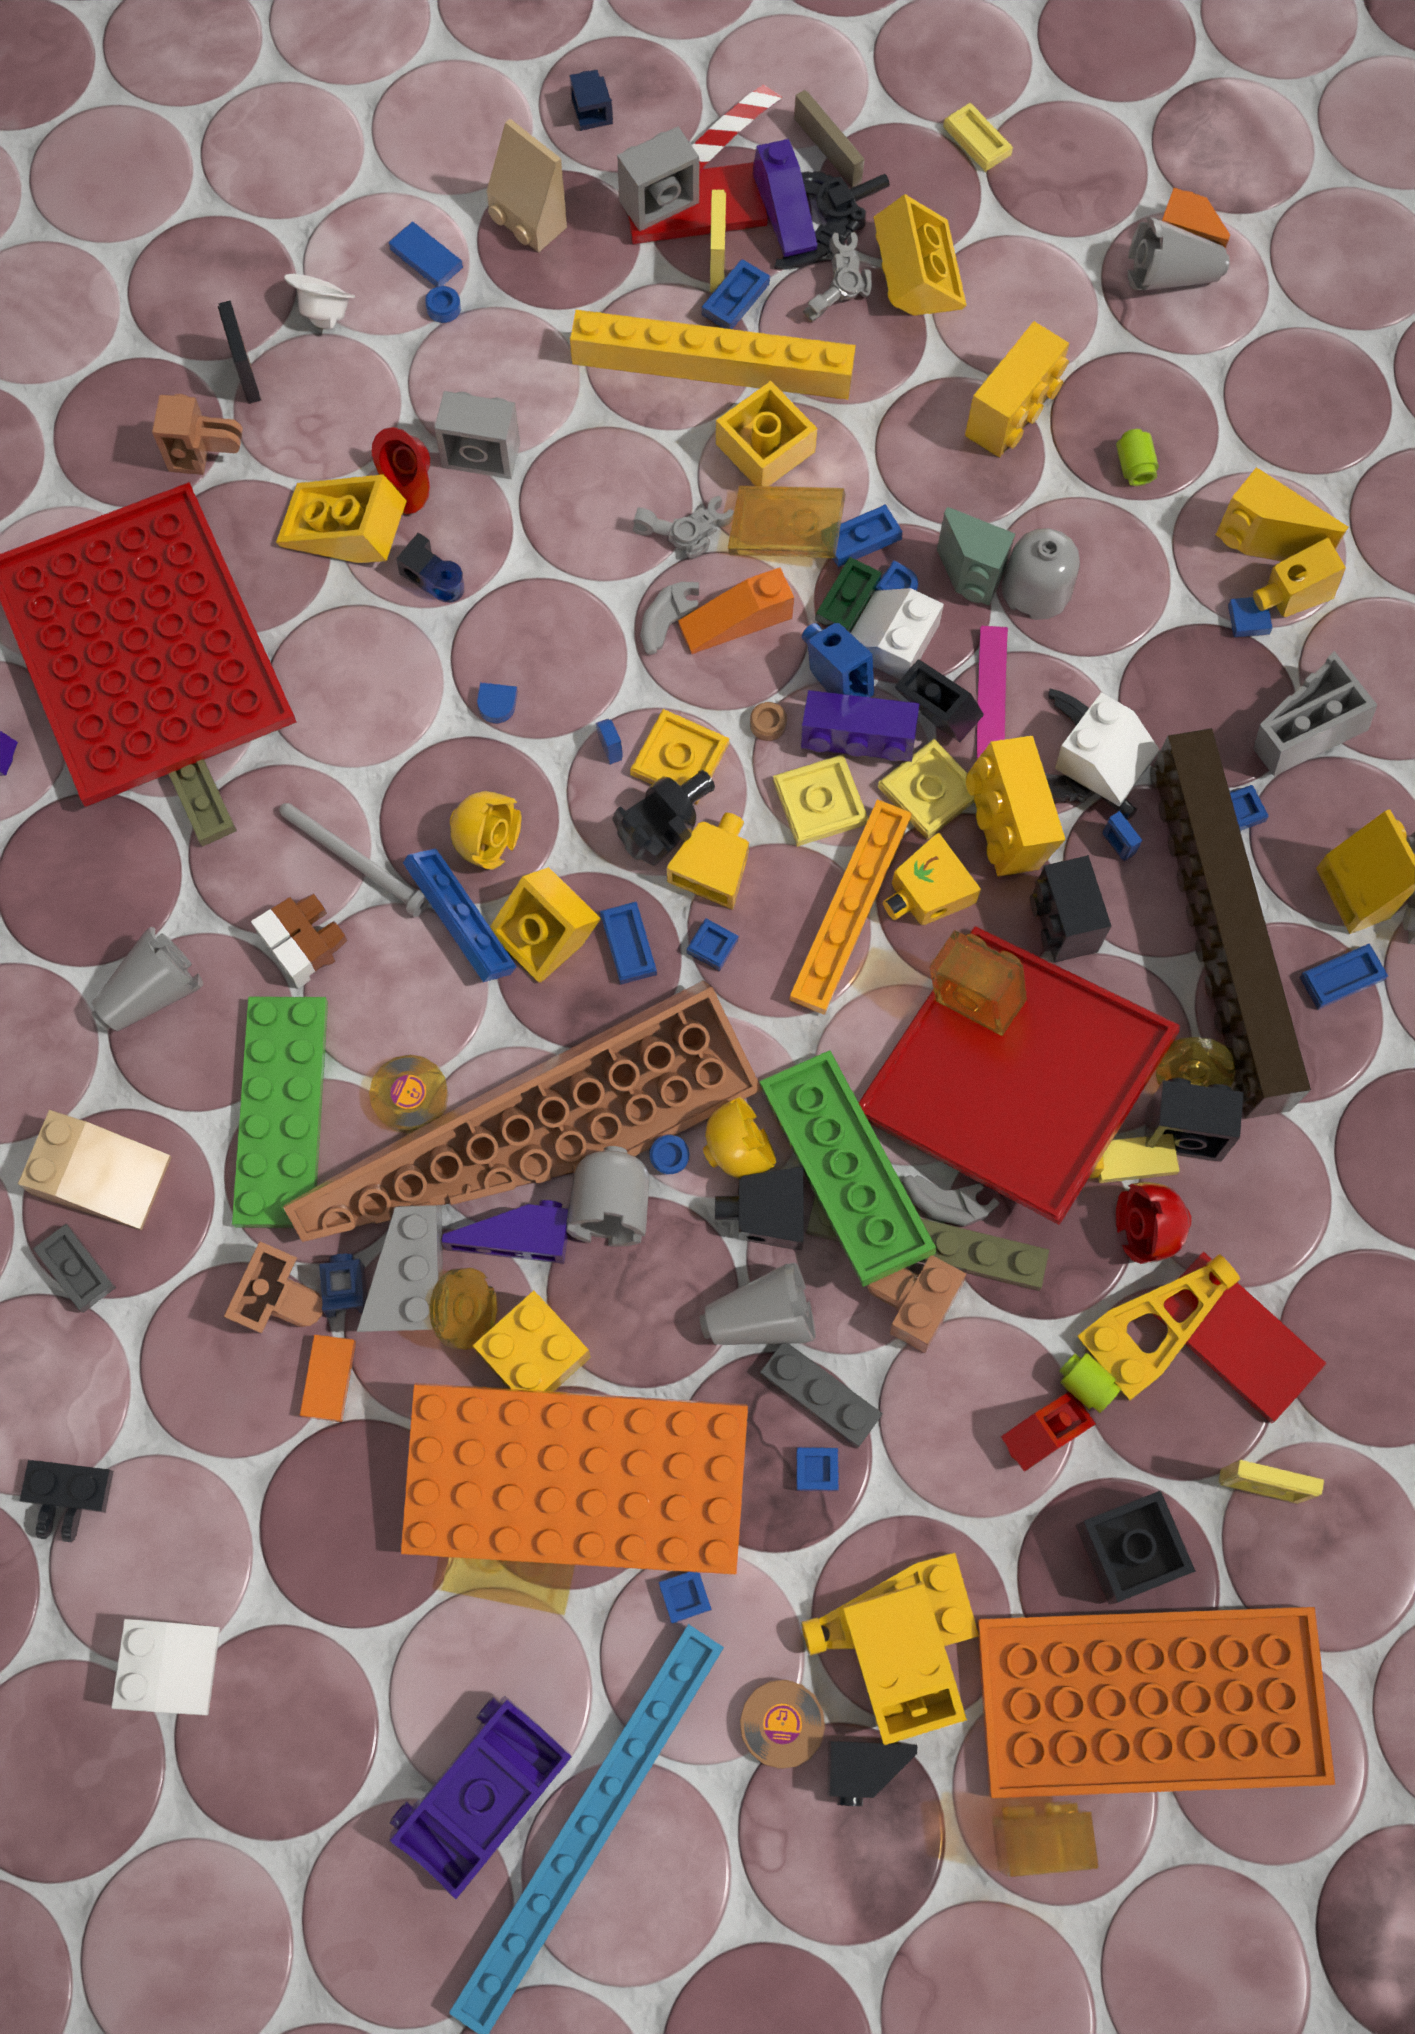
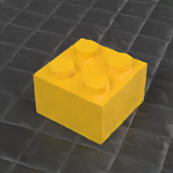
M769 381L716 420L715 444L762 492L815 453L818 428L772 381Z
M535 1290L473 1345L477 1354L509 1389L554 1392L591 1358L589 1349Z

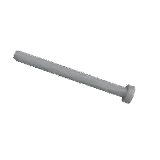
M283 803L279 812L282 817L406 903V911L417 917L426 909L429 901L421 890L415 892L292 804Z

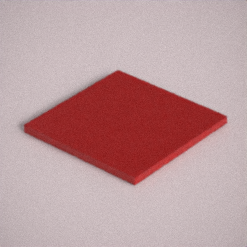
M974 926L858 1103L871 1125L1060 1225L1180 1031V1025Z

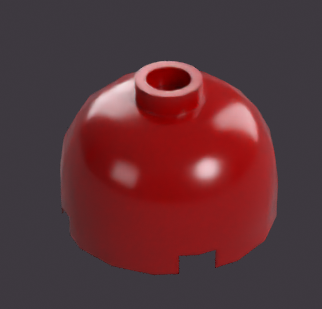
M1142 1182L1128 1185L1130 1189L1120 1193L1116 1206L1117 1232L1119 1233L1125 1229L1129 1245H1122L1125 1253L1132 1261L1140 1264L1154 1263L1174 1256L1185 1244L1192 1221L1190 1211L1184 1201L1172 1188L1159 1183Z

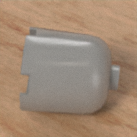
M1043 528L1024 534L1015 544L1001 583L1003 597L1012 610L1017 608L1022 613L1029 614L1030 619L1034 620L1049 619L1062 613L1072 598L1080 568L1079 551L1072 539L1060 531Z
M607 1146L604 1148V1151H598L583 1158L575 1170L566 1232L572 1237L587 1243H591V1236L609 1238L608 1246L613 1247L631 1246L641 1243V1238L645 1236L649 1195V1172L646 1166L639 1159L628 1154L626 1149L618 1146Z

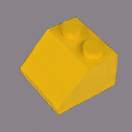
M547 867L522 876L490 925V928L502 946L538 982H542L583 946L601 918Z

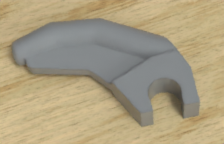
M679 582L665 587L646 610L643 616L640 637L647 654L653 655L663 647L669 626L672 623L698 609V600L690 601L685 597L688 595H699V582Z
M908 1175L902 1180V1185L912 1203L933 1219L963 1227L984 1220L1000 1204L995 1198L988 1205L984 1206L976 1201V1196L984 1188L980 1183L959 1188L958 1190H942L919 1175L914 1178L912 1175Z

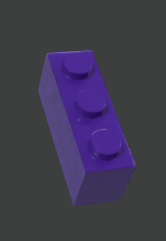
M808 690L802 723L801 748L811 749L816 752L844 753L855 757L869 756L885 758L890 761L902 760L912 762L920 703Z

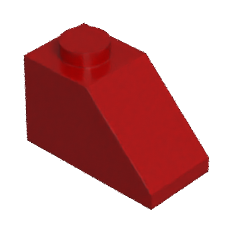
M1068 1392L1026 1418L1002 1435L1001 1438L1006 1444L1010 1456L1018 1462L1025 1472L1096 1425L1083 1404Z

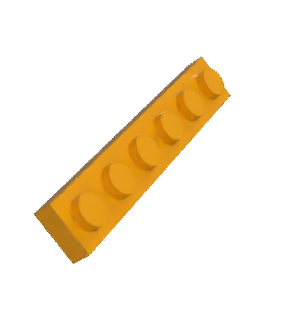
M877 799L793 987L789 1001L825 1015L911 820V812Z

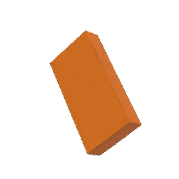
M314 1335L300 1411L302 1418L343 1422L356 1346L354 1339Z

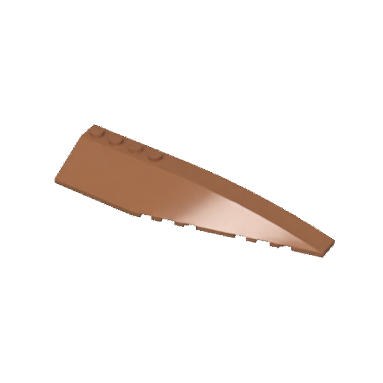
M703 980L439 1117L285 1204L283 1208L301 1241L305 1242L353 1230L354 1227L373 1222L377 1224L390 1221L397 1206L454 1205L514 1190L518 1186L550 1181L554 1177L570 1173L575 1174L577 1165L583 1158L589 1154L604 1151V1148L607 1146L622 1147L627 1150L628 1154L636 1156L650 1149L652 1143L658 1137L667 1134L677 1135L711 1117L713 1112L724 1104L738 1097L745 1099L761 1091L762 1088L713 987Z

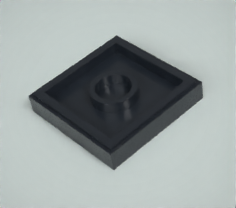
M231 300L218 303L219 306L217 307L246 400L249 403L261 401Z

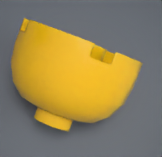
M481 791L466 797L452 812L450 817L451 840L454 848L463 859L474 865L491 870L505 862V860L499 858L506 846L513 851L521 829V811L514 809L513 803H517L514 798L495 792Z
M741 1097L724 1104L713 1112L707 1121L705 1130L708 1145L703 1147L704 1155L713 1168L720 1166L726 1174L735 1178L763 1173L775 1167L773 1164L776 1163L775 1153L765 1129L759 1130L753 1119L757 1118L756 1114Z

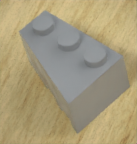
M1334 651L1315 674L1311 673L1305 679L1304 684L1292 696L1289 695L1260 724L1253 750L1272 775L1276 776L1369 730L1377 704Z
M441 1205L395 1207L357 1332L440 1329L444 1326Z

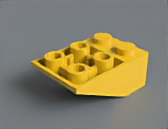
M1390 809L1381 813L1326 854L1316 868L1349 934L1391 919L1415 891V854L1406 840L1407 835L1403 824L1395 819Z
M924 1582L842 1606L884 1745L967 1720Z

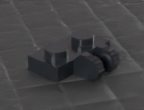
M28 1460L20 1502L42 1505L35 1529L37 1538L47 1539L50 1537L56 1508L62 1507L68 1509L64 1515L61 1537L63 1542L72 1543L77 1536L82 1510L106 1513L114 1471Z

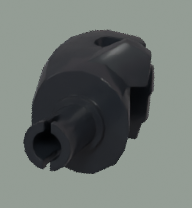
M700 770L695 776L680 786L672 778L663 776L647 789L643 800L626 811L621 806L617 808L612 818L617 828V835L625 845L627 852L635 860H643L655 866L680 842H685L692 836V830L697 818L693 804L715 789V784L706 771Z

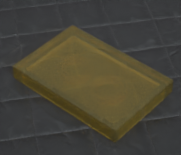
M739 486L727 548L730 555L835 558L846 497L844 488Z
M449 1557L442 1591L565 1616L576 1565Z

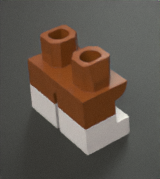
M311 894L297 903L289 897L251 921L260 938L298 989L311 980L309 976L323 965H330L336 962L332 954L347 942L345 934L335 921L318 932L314 929L312 924L327 914L315 894Z

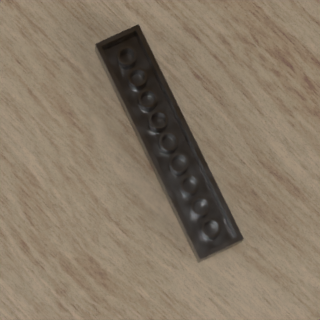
M1213 729L1168 735L1161 750L1158 751L1154 765L1150 768V779L1153 788H1158L1161 798L1159 801V814L1162 822H1167L1170 832L1168 848L1171 856L1177 858L1179 866L1177 882L1180 891H1185L1188 900L1186 906L1187 921L1190 927H1195L1198 938L1195 942L1196 955L1199 962H1204L1207 973V976H1205V989L1208 997L1214 999L1217 1011L1214 1013V1023L1218 1034H1223L1226 1045L1224 1049V1062L1227 1070L1233 1071L1236 1083L1233 1091L1243 1092L1242 1110L1245 1119L1289 1112L1311 1091Z

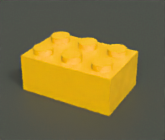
M1033 321L973 395L965 436L999 458L1008 447L1013 449L1020 441L1026 424L1028 422L1033 424L1043 410L1044 405L1042 404L1047 398L1054 399L1061 389L1063 380L1060 377L1069 363L1066 355L1070 343Z
M1033 736L991 741L966 776L967 791L971 796H974L977 808V823L979 828L984 831L987 840L988 859L991 864H994L997 876L1039 870L1066 839Z

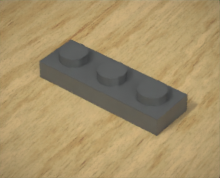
M781 1344L760 1372L763 1378L856 1448L860 1447L883 1415L882 1412L790 1344Z

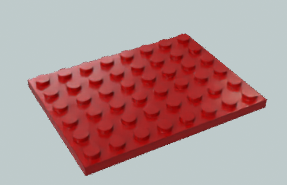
M190 482L0 554L1 605L77 792L85 807L177 771L190 764L197 763L199 760L207 759L297 723Z

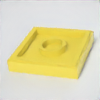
M712 190L710 293H713L724 281L726 193H724V190Z
M935 739L913 755L912 762L905 761L878 783V788L896 807L912 813L910 822L927 840L975 802L974 796H971L967 791V772Z
M844 754L773 776L775 789L797 847L866 825L868 816Z
M1238 1460L1221 1468L1218 1483H1221L1222 1486L1299 1504L1322 1495L1324 1480Z

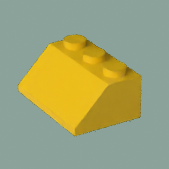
M906 194L873 217L876 227L875 237L880 246L882 256L881 266L886 275L889 289L887 295L894 307L916 316L962 310L967 306L949 223L946 218Z

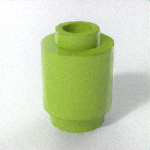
M1132 429L1123 433L1121 439L1116 443V448L1124 478L1128 479L1129 484L1132 486H1141L1154 481L1157 478L1156 471L1159 465L1151 434L1143 432L1141 429Z
M1087 1352L1081 1358L1074 1353L1059 1370L1064 1376L1060 1384L1088 1409L1093 1407L1099 1413L1121 1391V1388L1114 1383L1116 1378Z

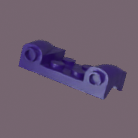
M503 1696L499 1701L492 1697L485 1704L476 1717L481 1723L477 1728V1733L421 1801L417 1800L412 1806L406 1801L389 1822L394 1827L390 1833V1842L418 1862L455 1899L459 1897L572 1758L568 1750L506 1696Z

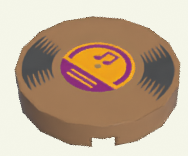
M789 1680L769 1681L755 1689L744 1703L740 1717L741 1736L749 1752L761 1763L778 1769L797 1767L809 1760L821 1745L825 1731L823 1709L816 1696L802 1684Z

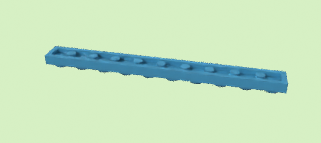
M690 1624L687 1625L450 2010L449 2014L477 2034H489L724 1649L723 1646Z

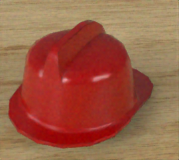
M396 427L384 428L376 434L372 443L374 465L378 474H383L405 498L406 504L403 513H417L424 507L429 498L430 483L427 473L430 468L429 451L420 439L409 435L403 429Z

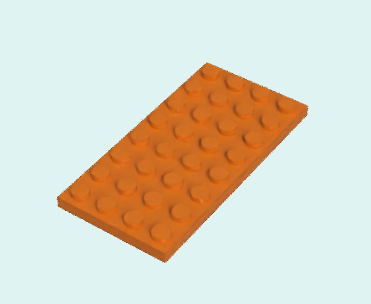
M415 1383L401 1554L737 1575L748 1405Z
M1315 1607L977 1620L989 1798L1335 1785Z

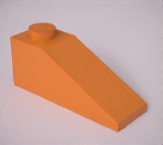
M781 567L745 579L678 620V625L691 654L792 619L794 596Z

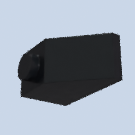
M919 659L895 685V689L906 700L912 703H920L919 712L933 725L958 742H961L984 716V713L970 692Z
M828 1741L827 1795L837 1797V1805L863 1806V1798H874L917 1755L918 1745L894 1743L884 1745L883 1743Z

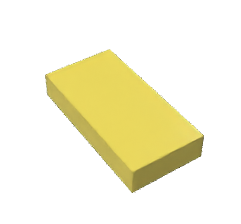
M971 102L944 119V129L985 172L1012 155L1013 147Z
M1173 1134L1161 1135L1153 1148L1145 1147L1146 1136L1112 1140L1103 1154L1105 1169L1098 1177L1099 1183L1177 1175L1180 1170Z

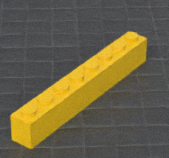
M575 310L570 336L572 365L752 388H761L769 381H772L783 392L849 400L856 345Z

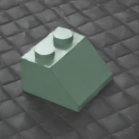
M947 507L944 512L937 552L955 591L971 602H981L990 606L1005 573L1015 533Z

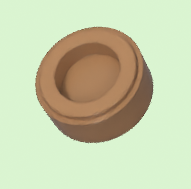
M764 702L752 710L750 729L757 738L764 741H773L784 734L787 726V715L780 705L773 702Z

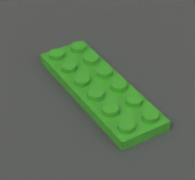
M248 997L232 1225L235 1228H294L283 1206L317 1186L328 1000L326 997Z
M831 1050L759 1081L762 1092L800 1166L803 1167V1172L862 1287L936 1254L935 1244Z

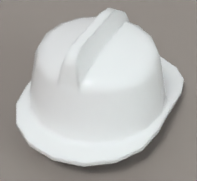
M287 274L284 277L286 282L297 289L300 313L308 317L311 323L317 327L333 329L336 321L343 319L349 298H355V295L348 294L335 285L318 278L300 274Z

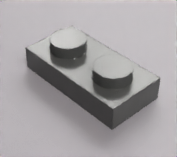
M67 1224L33 1248L82 1313L116 1288L79 1237Z

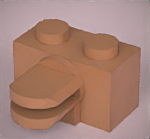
M175 394L173 396L159 395L152 433L168 472L204 475L208 451L236 454L240 450L243 427L233 419L202 416L197 400L194 397L184 394Z
M259 1241L224 1314V1318L260 1334L263 1332L270 1315L299 1327L311 1326L322 1316V1297L317 1291L288 1278L297 1257Z
M932 1255L928 1258L919 1275L904 1268L867 1285V1289L871 1295L899 1311L891 1325L890 1334L926 1353L960 1292L967 1274Z

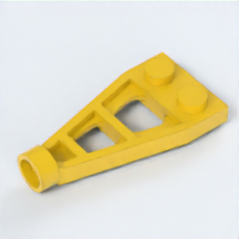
M1218 1254L1207 1263V1266L1107 1311L1077 1335V1337L1096 1361L1116 1378L1114 1383L1121 1388L1123 1394L1130 1401L1164 1373L1223 1292L1232 1287L1241 1278L1231 1264L1221 1254ZM1210 1272H1212L1213 1275L1218 1279V1281L1221 1283L1220 1285H1215L1211 1283V1281L1209 1280ZM1187 1289L1198 1299V1307L1184 1322L1178 1323L1164 1308V1301L1177 1292ZM1148 1313L1160 1316L1167 1325V1336L1153 1353H1144L1127 1333V1326L1130 1321Z
M955 1553L915 1563L842 1605L846 1606L924 1582L944 1646L979 1637ZM842 1606L819 1619L816 1617L801 1622L809 1655L827 1651L826 1649H855ZM821 1626H825L830 1633L829 1639L826 1642Z

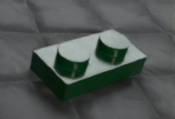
M849 557L817 610L815 621L827 627L833 623H840L850 632L873 594L875 587L881 580L882 572Z

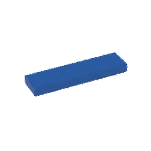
M435 848L408 854L402 863L483 983L511 975L517 966L438 850Z

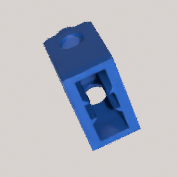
M813 623L803 631L801 638L808 645L810 670L828 693L872 697L874 695L873 654L840 623H833L826 629H823L818 623Z

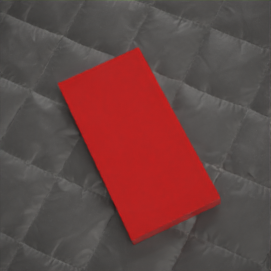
M754 162L702 169L699 172V203L642 231L638 230L627 214L632 244L711 234L712 190H724V193H726L725 232L767 226L766 208L752 174Z
M1203 1251L1179 1278L1207 1266V1263L1212 1259ZM1210 1272L1209 1280L1211 1281V1283L1215 1285H1220L1221 1283L1218 1281V1279L1213 1275L1212 1272ZM1238 1282L1223 1292L1185 1343L1187 1347L1271 1424L1281 1416L1327 1364ZM1187 1289L1177 1292L1164 1301V1308L1178 1323L1184 1322L1198 1307V1299ZM1153 1314L1161 1323H1163L1167 1327V1325L1160 1318V1316Z

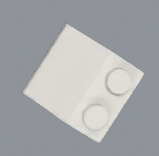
M911 588L878 590L872 595L851 634L873 654V667L901 680L918 659H921L939 627L944 604Z
M1101 692L1062 744L1055 769L1120 807L1158 754L1159 748L1133 710Z
M125 1619L111 1709L209 1715L220 1627Z

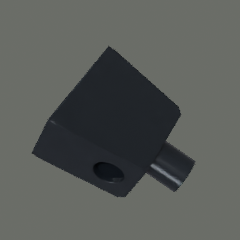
M803 1167L739 1177L738 1196H715V1220H738V1239L742 1241L802 1250L804 1243Z

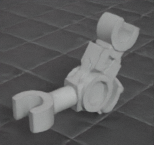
M851 232L848 236V246H843L839 242L838 233H833L829 241V248L834 254L832 258L834 277L829 286L830 289L822 295L819 294L808 303V307L803 311L811 322L819 318L838 299L842 302L843 300L855 298L858 294L865 298L870 294L872 286L871 271L863 269L860 274L859 257L853 256V251L858 243L855 232Z
M716 496L708 503V509L704 510L700 507L688 517L674 518L672 523L658 519L648 509L638 507L634 517L633 532L640 535H650L654 532L668 536V542H672L677 549L686 551L688 558L694 559L708 551L710 545L708 536L717 531L716 526L724 527L729 525L733 520L734 511L730 509L724 514L717 513L715 510L721 507L722 498Z

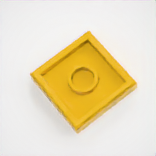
M662 709L630 769V775L651 785L665 776L672 778L680 786L695 776L700 770L706 771L712 778L729 745L730 738Z

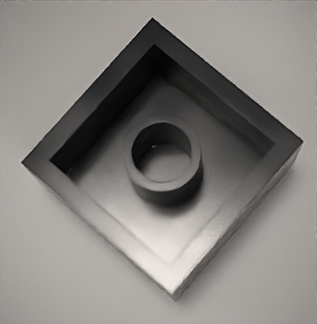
M1089 855L1043 866L1039 879L1035 882L1034 891L1030 895V905L1034 916H1040L1042 922L1041 940L1045 951H1051L1054 963L1097 953L1112 926Z
M1183 1078L1163 1080L1147 1105L1144 1134L1146 1136L1145 1147L1153 1148L1161 1135L1173 1134L1176 1155L1222 1162L1240 1139L1243 1092L1232 1091L1231 1087L1223 1084H1212L1205 1087L1192 1085L1191 1081Z
M1161 1490L1075 1525L1109 1605L1195 1572V1568Z

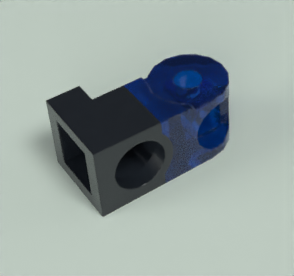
M419 532L396 558L399 574L438 600L452 603L463 596L465 584L461 567L453 561H443L432 553L430 540Z

